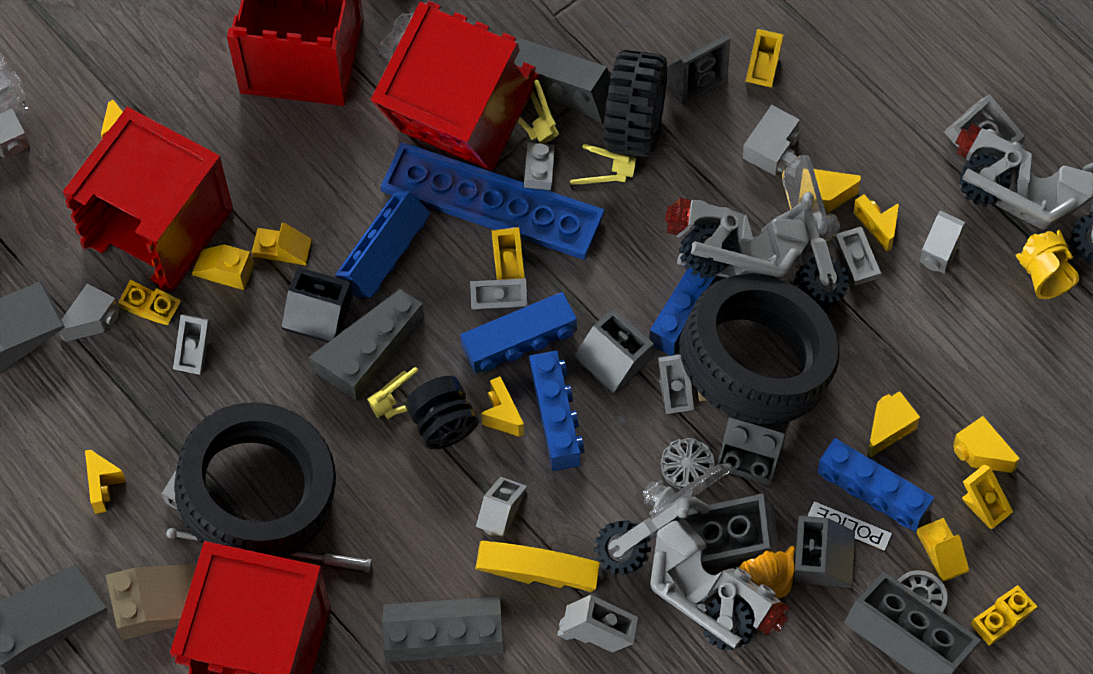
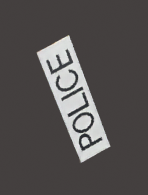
M815 501L808 514L810 517L829 518L855 531V539L884 551L892 535L888 531Z

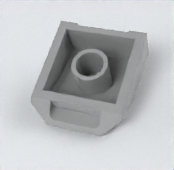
M990 94L970 107L944 132L966 155L969 150L965 149V146L971 135L978 136L982 128L998 132L1002 135V139L1010 143L1017 142L1023 145L1025 140L1023 133Z

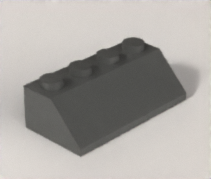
M883 572L856 599L844 621V624L914 674H957L981 641L886 572Z
M500 596L383 605V646L386 662L504 654Z

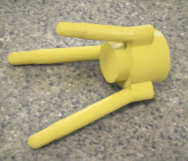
M535 80L534 85L540 103L534 91H532L530 97L539 118L532 123L533 128L521 117L517 123L528 133L531 140L537 138L539 143L545 144L555 139L559 132L555 127L556 123L551 116L540 82Z
M583 144V149L613 158L612 171L617 172V175L570 180V184L578 185L611 181L625 182L626 176L633 177L636 156L617 154L596 146Z
M414 367L408 373L402 371L381 390L367 398V402L378 418L385 415L388 420L394 415L407 412L405 405L393 409L392 406L396 404V401L391 393L416 374L418 368Z

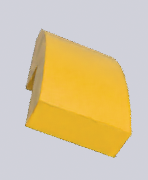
M130 279L117 305L145 319L169 325L181 300L157 288L153 291Z
M1017 585L998 598L993 606L975 617L970 625L991 646L1020 624L1038 606Z

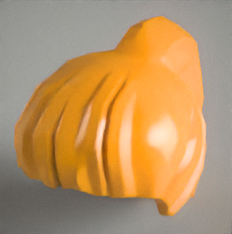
M790 546L785 552L778 551L777 553L768 550L764 551L757 558L744 561L739 568L750 574V580L758 586L763 584L776 593L775 598L785 597L791 590L794 578L795 548Z

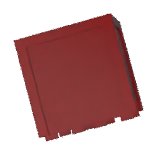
M241 0L238 16L234 15L232 28H229L227 33L239 93L345 106L364 17L362 1Z
M429 0L427 4L419 2L370 100L399 132L493 172L535 87L534 81L538 80L540 76L535 72V66L523 62L522 66L519 67L514 63L520 51L519 45L515 42L516 37L504 32L502 36H498L488 31L490 28L488 25L476 21L475 25L466 22L468 17L457 12L451 16L440 11L441 6Z
M129 107L125 108L63 190V194L67 198L65 200L67 208L72 211L70 215L72 222L76 224V233L81 236L80 244L83 249L86 250L88 247L103 254L108 246L112 244L156 268L150 280L158 284L161 291L165 292L167 290L171 293L174 292L196 262L201 250L206 248L233 211L220 155Z
M204 541L171 647V657L175 658L176 664L188 666V674H313L331 610L321 566Z

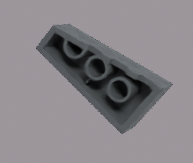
M516 37L515 42L519 45L520 51L514 63L521 67L523 62H526L536 67L535 72L540 76L538 81L545 96L600 123L604 122L608 89L611 81L607 66Z
M399 289L309 356L312 372L357 401L423 321L422 303Z

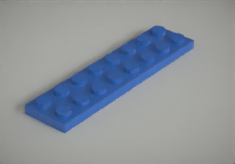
M401 142L380 186L381 192L393 195L394 192L410 191L425 207L493 230L519 227L520 239L583 260L587 257L605 215V209L548 190L524 188V182Z

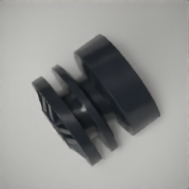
M442 376L422 384L405 401V408L413 423L418 425L419 435L422 436L425 446L431 450L446 448L460 442L469 436L479 424V417L473 411L472 404L466 400V393L458 378L454 376Z

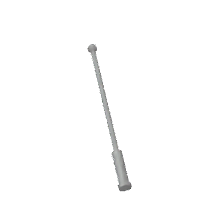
M169 528L166 532L169 539L179 537L197 540L192 534L178 532L175 528ZM299 551L289 555L322 561L324 565L365 571V573H370L372 568V559L369 558L366 560L329 553L317 555Z

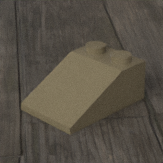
M196 564L137 567L106 575L116 627L122 641L178 626Z

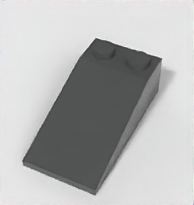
M764 493L708 505L709 512L705 515L689 509V514L686 518L678 519L687 521L705 541L706 548L701 553V562L704 569L740 566L744 561L755 559L762 555L764 551L768 550L773 553L779 551L774 505Z
M75 564L0 601V665L6 674L15 673L107 610Z

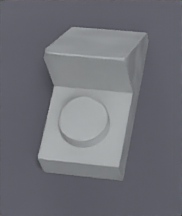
M181 314L173 365L174 370L199 375L203 373L206 348L213 339L209 319Z
M681 355L658 358L660 368L659 383L666 414L694 410L691 381L684 369Z

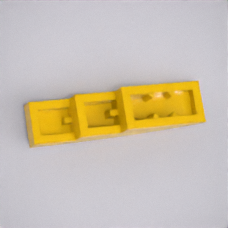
M481 541L475 569L527 584L536 581L558 588L566 585L593 592L597 585L600 562L540 548Z

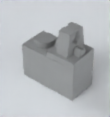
M771 105L745 142L743 159L774 176L778 171H786L798 176L804 167V160L795 155V151L790 149V145L794 146L800 137L801 132L798 131L800 120Z
M589 595L567 605L565 616L559 623L560 629L557 636L565 640L575 638L584 643L591 642L613 653L634 643L638 617L593 595Z

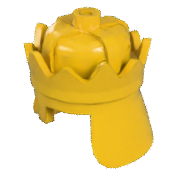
M1060 230L1057 231V235L1052 231L1031 235L1023 247L1022 254H1016L1020 264L1031 274L1035 293L1039 299L1057 297L1069 291L1079 282L1077 271L1067 262L1073 256Z

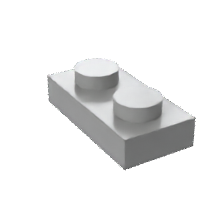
M527 143L524 188L551 190L555 145Z
M862 227L836 234L835 241L853 285L856 286L880 279V269Z
M526 279L470 281L472 310L527 307Z

